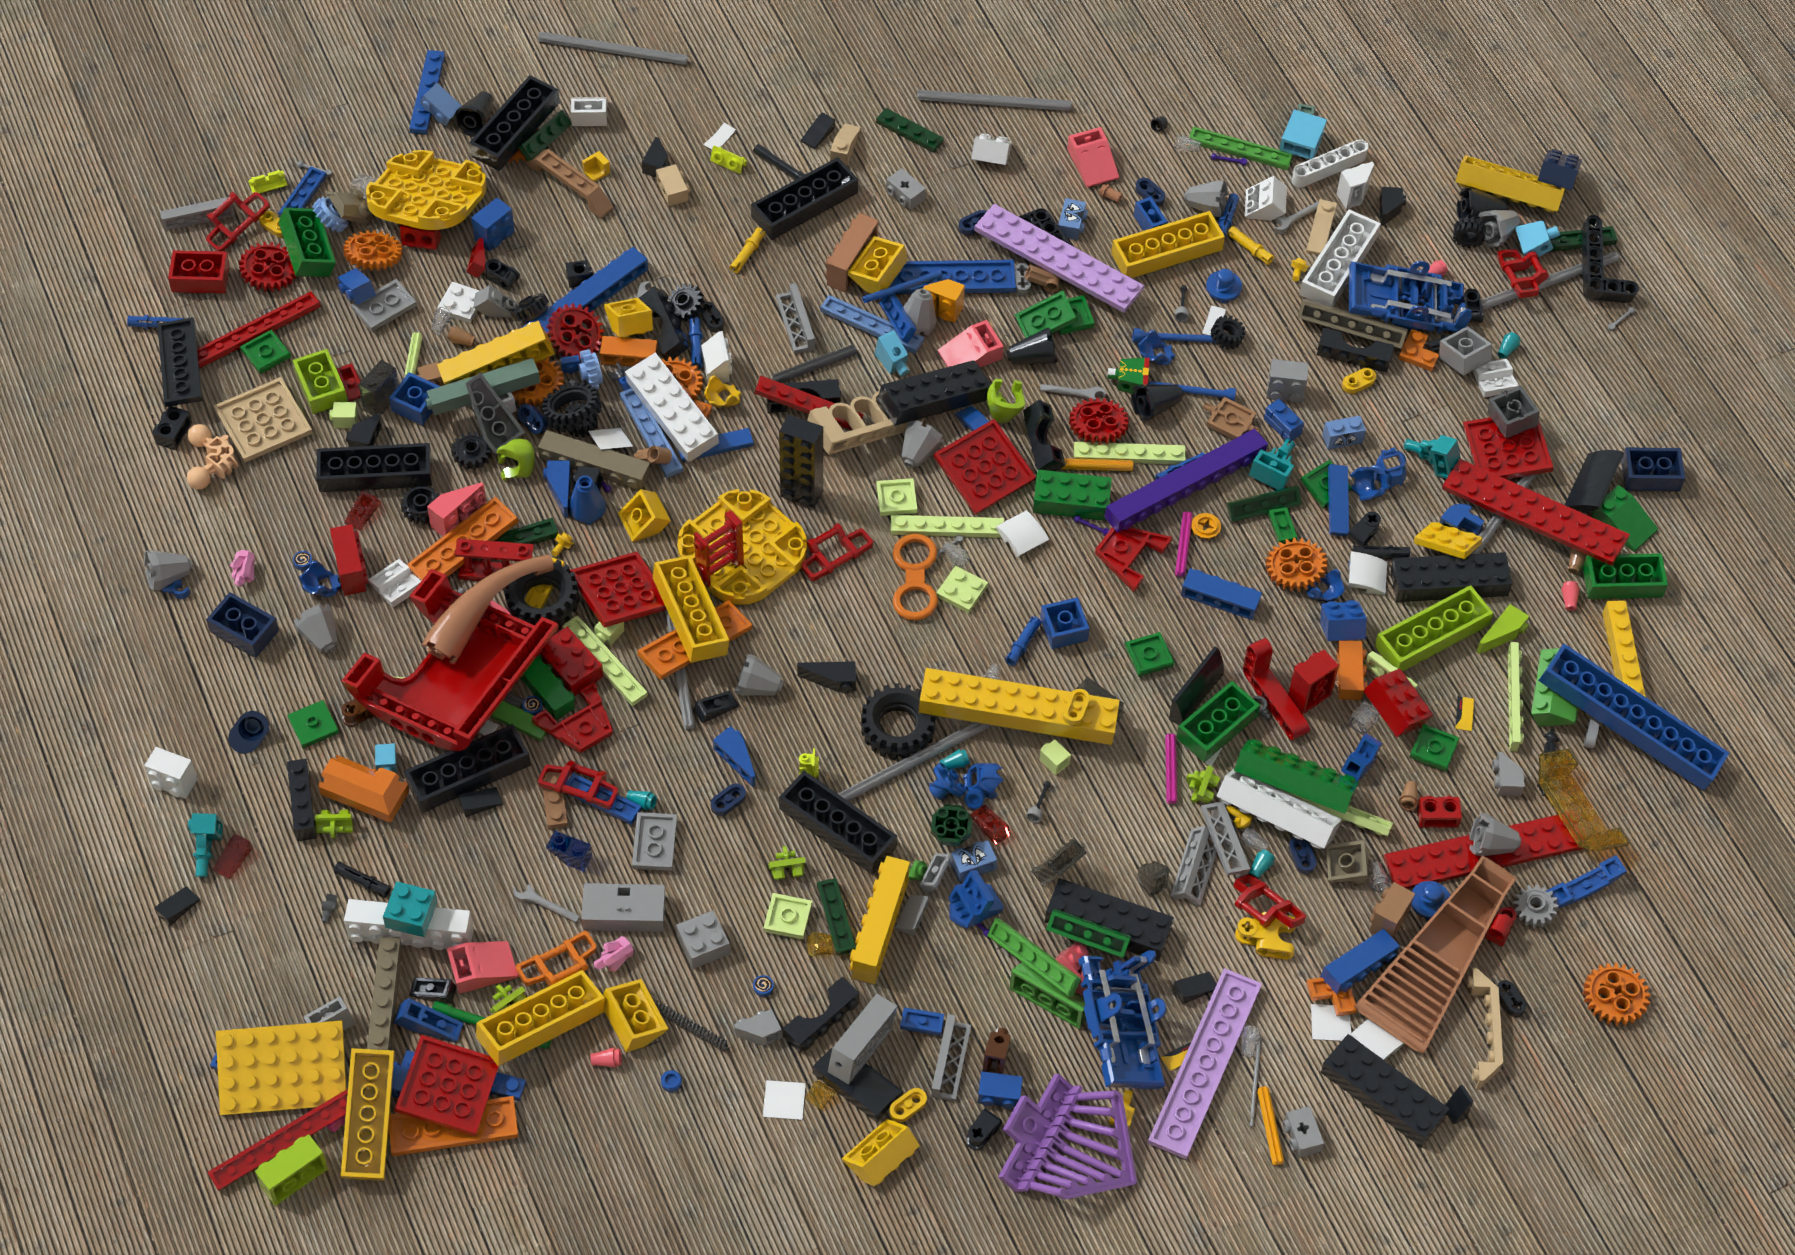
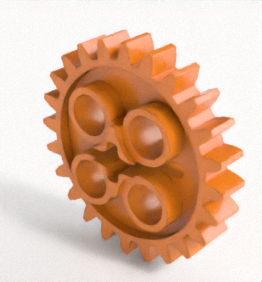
M366 230V233L359 231V235L353 234V237H348V240H345L343 253L346 261H350V265L356 264V268L362 266L363 270L367 268L370 271L373 268H376L377 271H380V268L387 270V266L392 268L393 264H398V261H401L402 244H399V240H395V236L390 237V233L384 235L383 231L376 233V230L372 233Z
M548 357L546 360L535 363L539 371L540 383L511 392L515 401L518 400L519 405L525 402L536 407V404L539 403L542 407L544 398H548L547 395L549 393L553 394L552 390L555 388L560 390L559 386L564 384V376L560 365L556 366V361L550 363V358Z
M671 357L668 358V361L662 358L663 363L689 397L697 400V395H701V389H703V377L701 376V371L697 370V365L692 367V361L686 364L685 358L682 361H679L678 357L675 358V361H672Z
M1293 538V542L1286 539V544L1279 542V548L1273 546V551H1269V557H1266L1267 575L1271 576V582L1276 581V586L1282 584L1283 590L1287 586L1290 587V591L1297 588L1298 592H1300L1301 587L1308 590V585L1315 587V582L1321 583V578H1325V572H1327L1328 563L1326 553H1323L1322 547L1317 548V543L1311 545V540L1305 543L1303 538L1299 542L1296 541V538Z
M1615 962L1613 967L1606 963L1605 968L1599 965L1597 970L1593 969L1591 975L1588 974L1583 985L1585 989L1582 994L1586 996L1584 1002L1589 1003L1587 1009H1594L1593 1016L1601 1015L1599 1021L1606 1018L1608 1025L1611 1021H1614L1615 1025L1618 1026L1619 1022L1622 1021L1623 1025L1626 1026L1628 1020L1633 1024L1636 1018L1640 1019L1642 1014H1645L1646 1007L1650 1003L1649 997L1651 994L1647 993L1649 986H1643L1646 981L1645 979L1639 980L1640 972L1633 974V967L1626 970L1625 964L1619 968L1617 962ZM1608 979L1614 980L1616 983H1611ZM1599 994L1604 995L1606 998H1601ZM1617 1005L1623 1006L1624 1009H1620Z

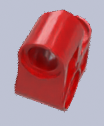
M1512 907L1501 908L1491 922L1484 938L1503 947L1516 918L1515 910Z

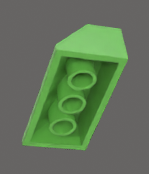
M1560 648L1543 649L1540 653L1531 712L1539 727L1576 724L1578 707L1538 681Z
M1023 962L1013 968L1009 988L1011 991L1080 1030L1086 1021L1084 1011L1085 1000L1082 995L1075 992L1073 997L1067 996Z

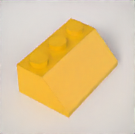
M873 236L847 272L848 276L868 293L888 288L908 261L905 245Z
M642 979L605 989L603 994L605 997L604 1012L625 1052L645 1047L668 1030Z
M886 1119L842 1158V1161L863 1182L875 1186L880 1184L891 1171L896 1170L902 1161L912 1156L920 1145L908 1126Z

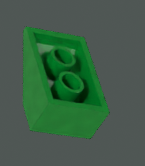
M1617 485L1604 497L1600 508L1593 510L1591 515L1592 518L1630 534L1625 546L1633 552L1658 531L1657 526L1634 496L1620 485Z

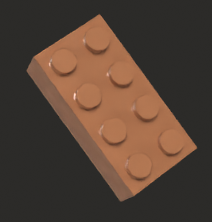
M859 213L856 219H852L850 228L843 233L841 242L836 244L832 256H828L825 266H827L825 277H827L828 286L845 293L848 291L854 280L848 276L847 272L873 236L878 237L879 220Z

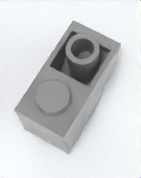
M489 285L475 293L473 308L485 316L513 318L511 312L516 308L517 302Z
M1498 752L1496 759L1492 761V770L1496 771L1494 788H1497L1498 796H1522L1525 787L1523 769L1503 752Z
M772 1009L760 1011L755 1016L748 1019H740L734 1024V1034L736 1037L761 1046L782 1038V1029Z

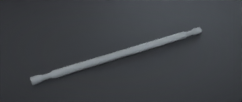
M1261 1035L1257 1036L1258 1043L1256 1046L1249 1127H1254L1253 1119L1255 1115Z

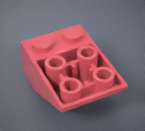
M1101 127L1068 136L1067 150L1087 188L1119 179L1108 140Z
M988 320L968 327L939 348L938 353L947 367L975 360L981 368L1003 359V344Z
M481 482L438 496L427 506L431 528L443 537L485 505L487 502L484 484Z
M508 941L466 942L447 948L449 962L459 994L519 978Z
M1076 941L1063 950L1055 959L1081 978L1075 992L1083 996V991L1088 988L1081 987L1084 976L1078 959L1082 956L1091 955L1083 944Z

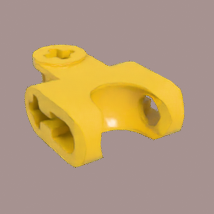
M1246 917L1238 922L1235 938L1241 944L1256 946L1255 952L1260 956L1289 960L1294 956V946L1292 943L1281 940L1278 934L1291 933L1296 927L1289 928L1275 918L1269 927L1264 928L1259 924L1258 920Z

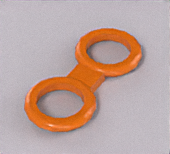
M910 534L902 537L894 545L892 553L894 562L899 568L906 571V583L900 586L894 593L893 606L899 616L914 621L930 616L935 611L938 603L935 590L925 583V570L936 561L938 552L936 544L931 538L922 534ZM919 542L926 545L930 553L925 561L912 564L902 559L900 555L902 548L909 543ZM911 590H921L930 597V603L922 611L911 612L904 609L901 605L902 596Z

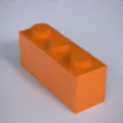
M603 336L600 350L601 364L617 366L616 363H620L621 366L633 367L655 352L658 354L657 340Z
M1339 640L1337 647V663L1339 664L1337 672L1338 699L1361 700L1364 693L1363 690L1367 687V682H1364L1363 678L1366 677V665H1363V660L1366 658V649H1362V641Z

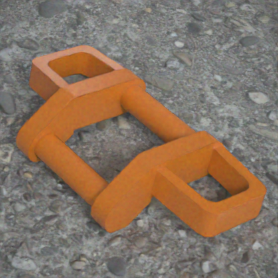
M583 931L541 955L537 954L530 959L516 964V972L525 986L543 981L551 986L581 970H588L585 960L596 952L597 946L588 931ZM586 939L591 948L579 956L573 944ZM566 951L574 965L553 975L549 972L544 962ZM534 964L541 975L526 978L522 969Z

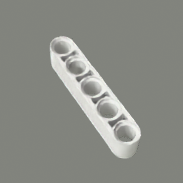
M1356 140L1298 164L1294 167L1292 184L1295 187L1302 188L1364 162L1368 152V143L1364 140Z

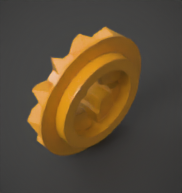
M1201 513L1193 518L1191 530H1193L1194 536L1198 535L1200 539L1207 538L1209 540L1212 537L1216 538L1217 534L1220 533L1221 523L1213 514ZM1208 522L1209 527L1204 531L1203 526Z

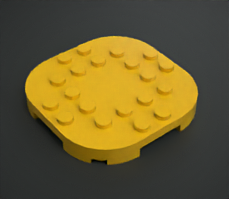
M414 150L412 153L405 154L404 156L401 153L386 162L387 169L375 183L369 182L366 188L368 209L376 217L413 228L440 230L453 227L468 217L486 193V175L482 172V167L473 161L465 159L460 164L435 158L433 151Z
M735 489L720 495L718 502L693 521L691 519L687 520L679 531L677 547L678 557L691 555L695 564L694 533L698 532L702 538H705L724 525L725 513L732 510L743 522L744 565L736 567L733 563L727 564L710 576L711 587L707 588L705 586V588L724 602L730 600L735 605H746L764 599L801 569V563L806 559L807 539L800 524L797 521L793 523L771 503L770 497L750 489V492H739V489ZM725 534L711 542L709 545L713 544L714 542L725 536ZM725 545L722 546V547H720L719 549H717V550L714 551L713 553H711L709 556H711L712 554H714V553L717 552L718 550H720V549H722L723 547H725ZM723 556L722 558L711 564L710 567L726 556Z

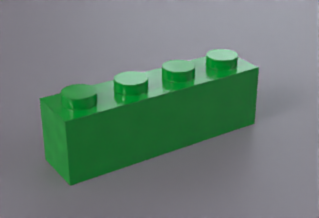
M539 654L522 675L521 680L542 701V705L551 716L558 720L575 709V696L570 690L567 691L564 688L563 681L559 677L554 676L551 667L543 663Z
M1057 909L1052 911L1046 928L1047 931L1122 958L1125 956L1131 939L1129 935Z

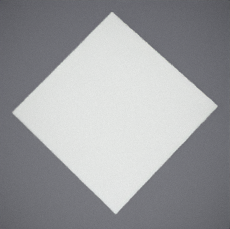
M621 428L588 431L600 450L633 447Z
M1311 1004L1312 1039L1342 1041L1347 1034H1351L1350 1015L1336 1016L1333 1005Z
M766 1080L763 1117L802 1120L806 1083Z

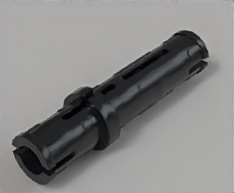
M1353 545L1352 552L1364 553L1378 558H1388V560L1410 557V547Z
M341 861L337 862L334 867L335 874H339L365 887V890L369 892L373 891L385 898L391 892L392 887L377 880V877L373 875L368 876Z

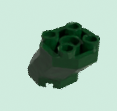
M946 804L933 813L931 834L941 845L959 846L971 837L973 817L961 805Z

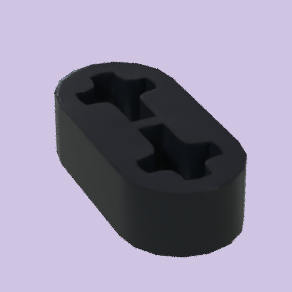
M712 302L703 303L704 309L701 310L700 316L708 330L713 333L722 331L724 321L716 306Z
M1508 980L1500 981L1497 985L1499 987L1500 1003L1510 1016L1521 1017L1526 1009L1525 1000L1512 982ZM1502 987L1505 990H1509L1508 994L1506 992H1501ZM1513 1004H1514L1515 1006H1518V1005H1519V1006H1520V1009H1519V1010H1518L1517 1008H1514V1009H1513V1008H1512V1007H1513Z

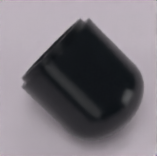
M1164 116L1156 117L1151 121V128L1155 132L1165 129L1168 125V121ZM1160 123V129L1156 128V124Z

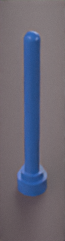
M1133 328L1132 342L1140 343L1147 336L1148 332L1141 330V328ZM1158 333L1160 339L1165 341L1216 343V340L1213 341V336Z
M1150 381L1148 384H1171V383H1163V382ZM1178 385L1182 388L1183 393L1226 397L1235 401L1236 388H1229L1224 391Z

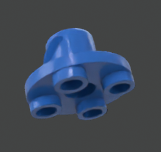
M1221 269L1212 273L1206 282V291L1211 297L1219 300L1221 303H1228L1240 295L1242 290L1240 278L1229 269Z
M941 762L934 767L937 779L933 783H929V791L936 799H946L949 793L956 797H961L967 791L965 786L958 781L959 775L955 770L951 769L949 771Z
M1421 882L1412 890L1415 893L1412 908L1418 915L1426 920H1430L1450 897V894L1443 885L1437 882Z

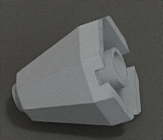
M1219 180L1189 187L1188 191L1185 192V201L1195 209L1202 212L1211 211L1213 216L1222 217L1227 203L1225 196H1228L1227 181Z
M1511 210L1484 211L1479 213L1478 216L1480 217V222L1483 221L1486 225L1485 241L1487 243L1485 245L1487 247L1503 245L1515 232V227L1520 224L1519 215Z
M917 289L903 308L917 328L914 335H919L920 332H924V335H929L935 329L937 322L933 297L928 290Z
M909 421L906 426L901 458L904 461V465L909 468L922 465L944 442L941 433L930 425L926 427L921 426L923 422Z
M156 550L144 551V566L147 565L145 574L149 587L153 591L161 590L189 575V570L192 569L190 558L187 559L186 555Z
M320 604L300 614L302 618L294 620L296 631L320 653L325 652L327 654L333 652L338 645L330 605L325 604L324 608Z
M748 654L741 670L735 693L739 695L775 696L776 692L781 691L784 681H781V675L756 656Z
M1481 812L1479 814L1481 818H1475L1470 832V840L1473 841V845H1470V850L1474 855L1488 856L1511 853L1519 848L1521 837L1516 830L1486 813Z

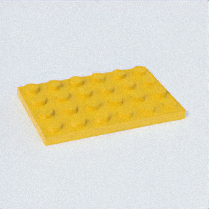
M342 1020L216 1031L220 1115L314 1108L347 1089Z

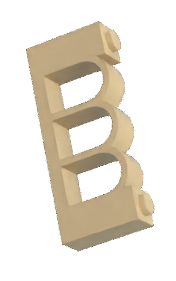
M879 391L873 395L872 399L864 396L856 397L850 405L835 403L829 409L826 406L815 408L810 411L807 420L823 426V448L828 455L906 431V426L909 422L894 426L892 421L888 420L877 401ZM860 411L868 414L875 424L866 426L857 412ZM835 418L844 419L853 430L844 433ZM925 418L918 419V420H914V421L924 422V419H925Z

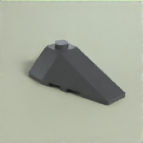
M481 372L465 383L483 438L494 454H497L496 452L499 447L506 445L511 440L517 439L525 433Z

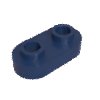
M1140 178L1136 181L1135 190L1143 199L1151 196L1157 206H1161L1164 203L1165 193L1148 178Z
M978 210L960 219L958 227L960 233L964 235L976 233L974 226L987 211Z
M522 404L519 407L517 413L519 420L533 434H543L547 430L548 424L545 417L532 404Z
M738 783L731 784L713 797L711 800L712 812L715 815L723 816L740 805L746 798L744 786Z
M1293 837L1290 840L1288 849L1294 864L1300 873L1310 874L1315 870L1317 863L1310 844L1305 839L1300 840Z

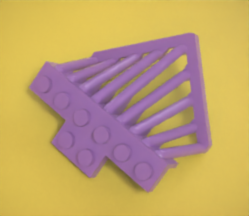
M1054 1074L1038 1105L1026 1095L1021 1096L1003 1128V1131L1017 1143L998 1178L1014 1192H1025L1031 1189L1058 1196L1061 1200L1135 1185L1137 1178L1122 1094L1117 1090L1081 1092L1083 1089L1081 1085L1072 1086L1060 1074ZM1111 1099L1112 1108L1077 1105L1075 1102ZM1069 1113L1110 1116L1114 1119L1115 1128L1078 1120L1069 1115ZM1065 1125L1114 1137L1118 1140L1119 1149L1073 1133ZM1060 1137L1116 1157L1121 1161L1123 1170H1119L1070 1147ZM1055 1149L1106 1172V1174L1062 1156ZM1048 1159H1051L1057 1163H1060L1064 1166H1067L1090 1177H1086L1084 1175L1078 1174L1076 1172L1052 1164ZM1041 1169L1047 1170L1049 1172H1052L1054 1174L1060 1175L1068 1179L1044 1173ZM1034 1178L1065 1188H1057L1035 1182Z

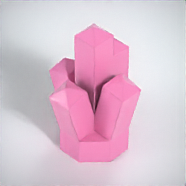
M238 551L235 559L229 565L233 569L231 577L235 580L234 584L238 587L244 585L245 581L250 583L254 580L255 555L250 551Z
M622 936L615 941L604 943L605 951L601 952V958L594 962V967L601 970L608 966L609 971L615 972L627 958L633 955L634 949L631 943Z

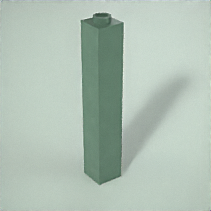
M533 358L482 374L498 396L540 383L539 371ZM473 377L428 390V398L425 399L428 410L432 409L434 416L471 405L472 402L465 383Z

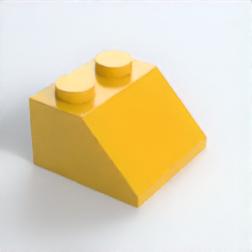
M639 298L604 304L611 329L618 337L627 338L633 334H645L647 331L653 330L652 310Z
M640 489L618 512L632 542L660 533L671 521L657 493Z

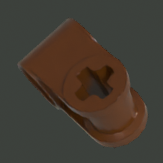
M356 699L344 703L341 707L342 721L349 727L356 726L367 719L375 717Z

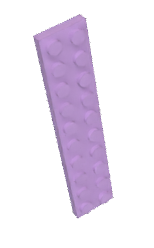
M993 204L974 226V231L1123 313L1126 312L1144 290L1143 284L996 204Z
M1223 969L1148 1139V1144L1187 1160L1262 983L1228 969Z

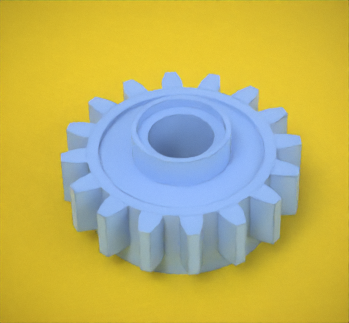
M329 197L319 198L312 206L314 208L313 212L317 214L316 217L320 218V222L325 224L327 228L331 227L332 231L336 230L339 233L348 226L349 222L340 217Z
M590 350L580 351L581 364H578L581 378L586 380L587 384H591L595 389H599V384L603 383L596 353H591Z

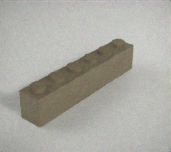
M1309 299L1302 300L1297 318L1367 339L1392 344L1394 347L1401 349L1404 346L1409 330L1363 315L1352 314L1349 311Z
M546 430L538 446L539 458L544 461H570V467L578 470L579 466L599 468L603 478L614 483L627 485L632 489H643L651 474L650 462L609 449L600 450L596 445Z
M380 937L367 1049L392 1051L393 1021L396 1014L403 951L400 937Z

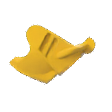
M715 375L709 378L704 392V397L708 402L717 408L723 406L729 408L737 405L742 395L734 384L722 383ZM723 390H727L731 394L727 397L726 402L718 395Z

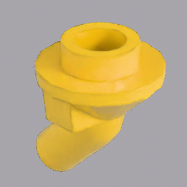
M1300 258L1292 260L1291 267L1294 268L1293 281H1299L1301 271L1306 272L1309 267L1306 265L1307 261Z
M565 532L563 534L558 533L555 540L559 543L551 551V554L557 557L565 547L570 549L574 544L572 542L573 538Z
M1232 805L1226 807L1227 812L1236 817L1234 820L1236 828L1243 829L1251 824V814L1243 813Z

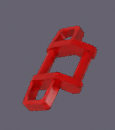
M231 192L228 195L229 198L215 211L207 215V218L215 226L206 237L207 243L216 251H224L232 243L238 240L237 237L253 222L256 223L270 208L269 202L261 194L254 192L242 202L234 192ZM255 199H259L264 203V206L255 214L248 205ZM235 203L248 218L231 232L217 218ZM221 232L228 240L221 246H216L212 239Z
M1516 249L1497 252V260L1500 267L1508 276L1511 282L1510 285L1518 297L1538 296V286L1549 277V274L1540 264L1537 253L1529 252L1522 258ZM1514 257L1516 260L1504 261L1503 258ZM1532 265L1537 271L1533 276L1517 278L1514 272L1526 270Z
M837 523L833 525L832 529L815 539L811 538L807 541V546L812 556L801 563V569L811 581H816L832 573L833 569L852 558L856 559L872 548L873 540L863 528L846 535L842 526ZM836 535L847 553L829 563L820 552L818 545ZM862 536L867 543L857 549L850 540ZM817 561L823 570L812 573L807 566Z
M572 760L566 763L564 767L545 765L538 778L539 787L553 790L557 793L564 792L609 810L613 807L618 796V788L606 782L607 772L602 770L599 772L578 765ZM548 772L561 773L556 784L544 781ZM573 772L595 778L588 792L566 785L569 776ZM601 786L613 792L610 800L607 802L595 798Z
M1250 874L1235 879L1233 887L1242 893L1235 901V907L1246 911L1258 920L1259 924L1264 928L1269 927L1275 918L1289 928H1295L1304 924L1306 914L1291 901L1284 900L1269 889L1266 883ZM1244 883H1249L1252 886L1247 887ZM1265 895L1274 901L1276 905L1272 906L1263 915L1248 904L1250 900ZM1290 912L1296 918L1292 919L1288 917L1286 914Z

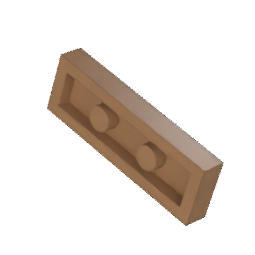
M547 773L544 781L556 784L561 773ZM543 788L548 829L568 827L563 792L557 793Z

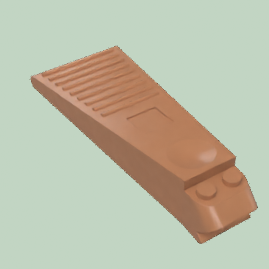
M1482 855L1465 880L1354 1007L1359 1010L1358 1012L1415 1052L1418 1051L1423 1054L1506 893L1517 878Z

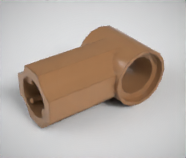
M1033 265L1028 266L1024 279L1043 286L1044 290L1048 293L1059 291L1060 277Z
M653 445L647 449L637 450L634 458L650 462V465H666L671 461L672 453L668 448Z

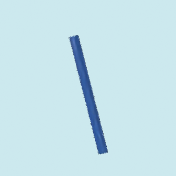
M937 271L863 296L862 300L864 303H868L942 278L943 275L941 271Z

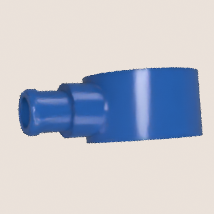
M177 580L172 585L163 588L162 592L173 593L177 599H184L189 596L190 589L187 587L183 591H176L183 585L181 580Z

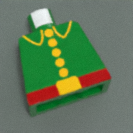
M1150 358L1121 359L1119 369L1108 368L1107 379L1118 380L1117 389L1119 391L1134 394L1133 387L1140 384H1148Z

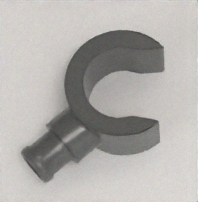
M616 363L618 366L617 371L610 373L607 370L606 372L612 381H618L617 379L622 378L625 375V371L630 369L631 366L622 367L620 363Z
M1261 696L1253 697L1256 702L1263 706L1259 709L1258 716H1262L1266 721H1269L1272 716L1266 710V699Z
M327 893L326 901H322L323 917L321 921L328 922L331 913L336 908L337 895Z

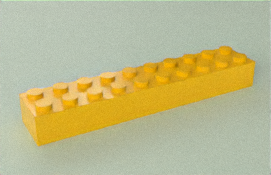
M926 668L918 713L1112 745L1119 700L1090 695L1089 705L1082 722L1078 725H1070L1063 718L1064 710L1071 694L1069 691Z

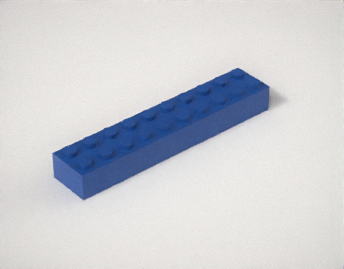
M1565 643L1556 652L1538 680L1702 790H1705L1714 780L1729 755L1728 751Z

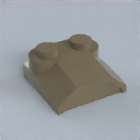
M350 189L348 193L331 191L326 193L341 218L367 225L371 221L372 213L368 209L367 202L363 198L364 195L361 191Z
M1365 840L1332 844L1325 847L1328 882L1352 881L1356 884H1362L1369 879V862Z

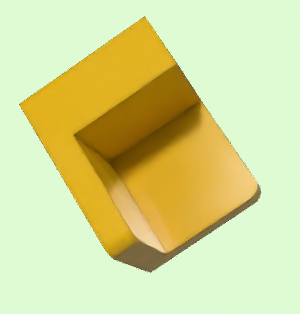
M600 151L582 161L583 173L594 182L610 173V161Z

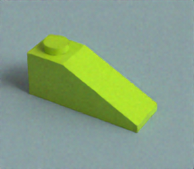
M1509 604L1479 642L1476 652L1481 654L1516 639L1520 633L1524 634L1529 626L1527 623L1529 615Z

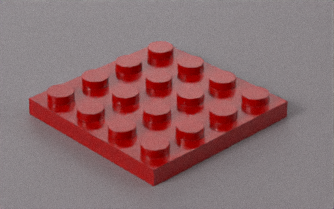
M1491 417L1463 422L1464 432L1474 465L1505 479L1553 472V464L1540 421L1539 425L1508 438L1504 437Z
M995 419L935 452L933 455L974 515H977L1036 479L1032 470Z
M637 551L570 570V573L574 572L578 590L604 628L667 610L653 580L652 572Z
M421 1035L394 1112L476 1136L499 1066L489 1055Z

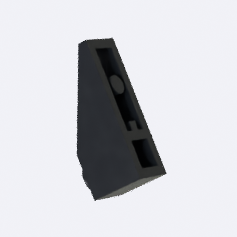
M855 661L797 663V676L836 692L849 693L856 691Z

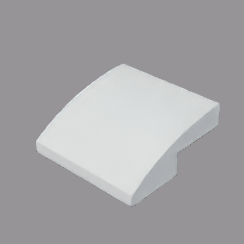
M1507 359L1490 361L1473 370L1483 397L1500 395L1503 390L1510 391L1519 387L1513 376V368Z
M1027 510L996 526L1005 543L1009 542L1017 557L1049 540L1043 528Z
M1351 551L1348 587L1366 589L1368 594L1385 595L1387 562L1372 555Z
M400 559L368 579L374 589L392 607L407 599L421 582Z
M1369 1019L1350 1034L1383 1060H1386L1390 1055L1393 1056L1404 1045V1043Z

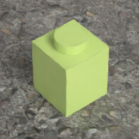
M334 402L333 409H330L329 413L330 421H333L334 428H352L357 423L358 410L356 402Z
M599 621L594 627L595 635L603 644L611 646L624 632V622L604 628Z
M1056 740L1046 743L1041 748L1040 761L1053 774L1057 775L1070 765L1071 754Z

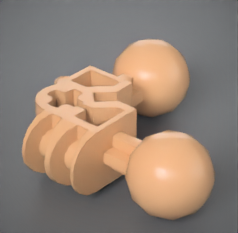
M196 424L188 431L190 443L196 447L205 446L207 450V465L204 467H194L187 473V483L195 490L206 488L210 483V476L213 473L221 479H225V474H231L232 468H238L233 447L229 445V436L225 434L221 438L216 436L212 439L211 431L203 424Z

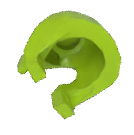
M994 379L987 393L989 411L997 423L1005 424L1018 415L1025 406L1022 382L1014 380L1012 393L1016 401L1015 404H1010L999 392L1003 382L1002 379Z
M513 439L497 449L496 453L499 454L498 464H503L506 457L519 462L516 468L507 467L502 470L500 474L502 480L527 478L533 473L535 450L531 442L524 439Z

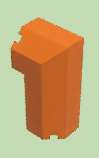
M339 755L335 756L336 758H331L321 775L325 779L323 783H319L320 794L391 823L410 792L408 783L405 780L401 783L398 780L400 778L398 774L384 768H379L376 771V769L368 768Z

